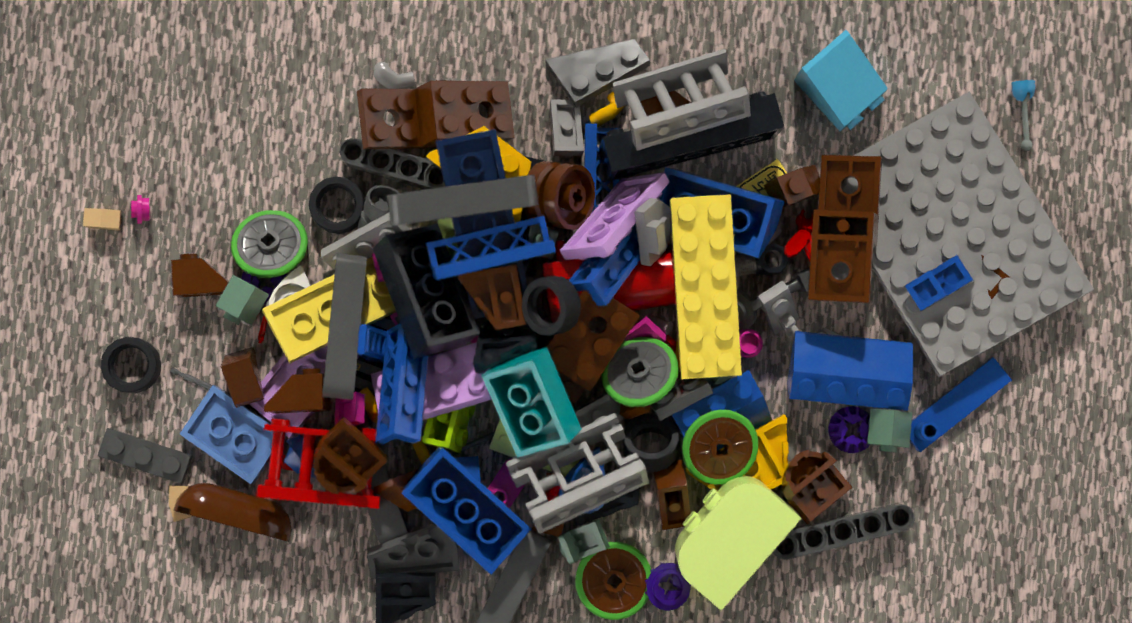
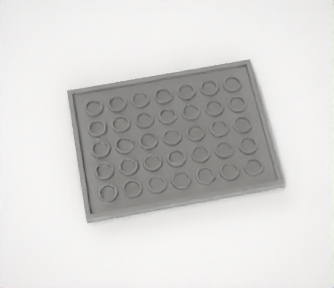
M970 91L854 155L882 157L877 246L873 247L872 269L938 378L1094 290ZM847 178L842 184V190L847 194H852L858 189V181L855 178ZM958 255L974 281L920 311L905 285ZM999 268L1010 278L1007 277L1001 280V277L994 270ZM999 282V291L993 297V299H991L988 290L991 291Z

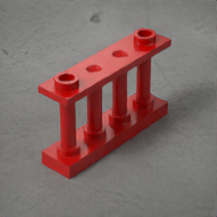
M271 419V424H265L264 430L273 431L268 479L264 481V485L258 484L256 497L379 509L380 496L373 495L374 490L371 489L372 477L367 480V486L356 493L338 492V494H335L326 489L325 491L313 490L311 474L316 435L325 436L330 430L289 426L290 420ZM362 428V433L376 445L377 429ZM285 432L304 434L299 481L295 482V488L282 487L283 481L280 480Z

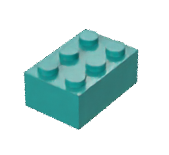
M547 347L493 366L482 375L517 458L569 444L582 430Z

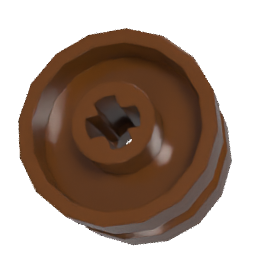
M549 161L535 164L528 172V175L535 174L539 205L523 207L527 218L545 216L547 227L568 230L578 229L591 215L594 207L595 185L591 173L584 166L577 164H560Z

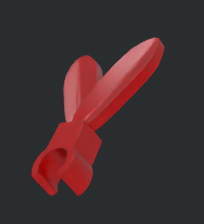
M802 210L796 218L798 232L786 243L784 254L787 257H795L804 248L809 261H811L813 214L807 220L803 215L805 211Z

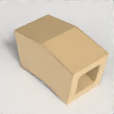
M84 208L83 226L90 229L120 231L122 212L121 210Z
M169 486V507L174 522L193 517L173 511L179 495L190 486Z

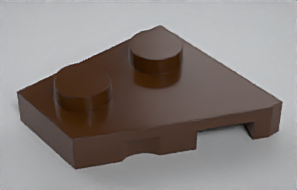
M516 264L457 275L461 284L494 329L499 330L526 325L522 311V296Z

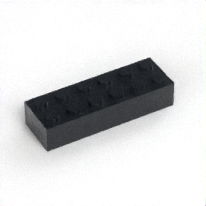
M765 91L750 95L751 116L638 151L634 146L631 130L624 132L623 128L608 131L606 133L607 137L602 138L599 146L607 181L610 182L775 139L784 129L775 93L766 95Z

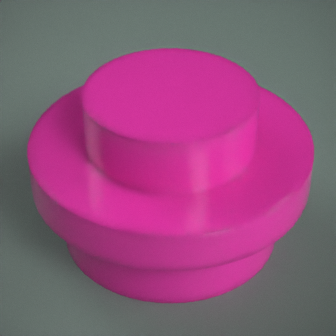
M137 195V201H131V218H137V224H142V221H149V198H142V195Z
M753 329L741 330L739 332L741 357L753 358L757 356L763 347L762 337Z

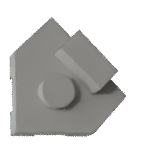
M649 198L634 211L640 262L642 265L651 266L665 253L671 235L670 207L660 199Z

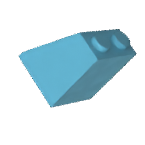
M847 30L842 32L803 66L794 79L797 85L840 132L846 126L851 130L864 118L860 114L867 108L871 111L877 108L885 100L882 95L888 89Z

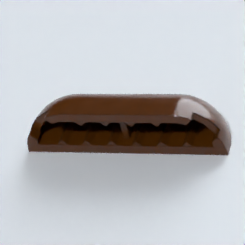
M198 483L188 487L179 495L173 509L176 512L289 542L291 535L290 517L280 504L269 499L259 498L255 495L215 484Z

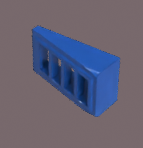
M361 324L359 326L357 353L368 362L383 363L387 332L367 324Z

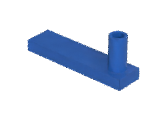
M994 357L987 360L912 419L910 442L918 452H922L1012 381Z

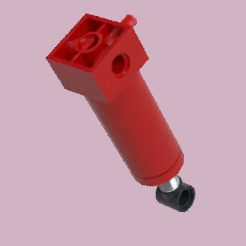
M558 240L555 245L557 261L543 264V276L564 277L569 281L584 260H565L560 250L566 242ZM769 244L760 258L746 254L735 255L736 277L745 274H755L756 276H774L779 274L788 263V257L784 254V248L778 244ZM673 248L666 249L665 253L651 266L642 265L639 261L613 298L633 311L676 304ZM767 253H773L778 257L779 264L777 267H769L765 263V255ZM547 288L546 294L550 319L552 323H556L560 314V303L554 291Z

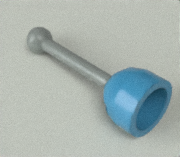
M1035 80L1011 82L1012 93L1015 99L1020 101L1022 105L1023 141L1021 148L1024 151H1029L1032 149L1033 144L1029 140L1027 102L1035 95Z

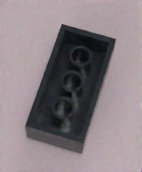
M438 224L385 235L373 248L414 359L465 346L480 334L458 276L439 280L433 277L426 243L444 239ZM446 245L434 248L438 265L451 261Z

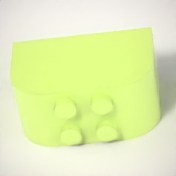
M751 476L734 478L722 484L718 491L714 488L710 490L702 500L705 505L698 513L695 511L691 512L683 522L685 528L679 534L675 545V554L683 577L721 611L801 520V517L790 505L763 482Z

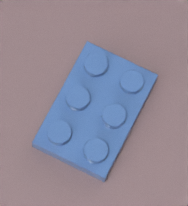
M212 385L180 432V435L249 484L256 482L270 461L273 431L264 430V426L271 423L245 405L236 408L231 395L218 386Z

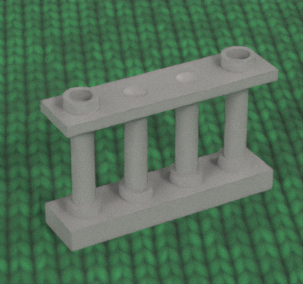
M725 49L612 83L617 108L629 105L635 120L630 121L633 143L637 151L751 116L747 89L741 87L732 90L725 77L728 74L727 52ZM713 79L720 94L704 99L697 83ZM685 87L692 103L675 107L668 92ZM657 96L664 111L647 116L640 101Z

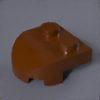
M343 417L317 444L314 453L315 476L318 482L332 493L338 494V492L350 491L356 493L367 486V480L388 461V456Z
M810 450L800 452L789 462L783 474V494L807 525L853 488L833 465L837 460L826 452L819 453Z

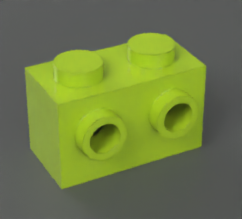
M476 405L428 418L421 442L434 448L442 447L448 451L461 453L462 447L466 445L468 440L467 426L469 418L474 415Z

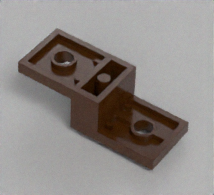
M430 80L415 89L361 88L357 91L363 149H437L435 141L463 136L483 126L489 130L496 129L497 136L504 141L515 138L508 81ZM479 104H483L487 108V118L480 115L478 111ZM385 112L393 115L395 120L393 126H389L384 121Z
M822 155L818 210H813L808 300L870 303L873 247L877 246L882 171L881 156ZM847 178H855L858 181V189L852 194H847L842 190V184ZM838 263H845L849 267V275L843 280H837L833 276V268Z
M582 291L579 296L581 302L580 315L574 327L564 333L548 336L541 348L547 347L572 407H574L585 388L591 391L640 317L638 313L614 298L610 300L607 306H597L588 291ZM595 316H601L606 320V326L600 332H594L589 328V322Z

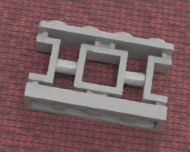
M615 413L601 416L593 423L582 427V430L569 444L518 458L515 456L506 463L516 488L531 482L538 498L526 503V506L539 534L649 483L646 468L642 460H639L637 453L622 459L614 444L625 439L624 429L619 424ZM604 440L607 450L593 456L589 446ZM585 457L593 473L567 484L559 468ZM614 460L618 470L603 476L599 466ZM549 465L553 474L538 481L534 472ZM559 485L564 495L548 501L544 492Z

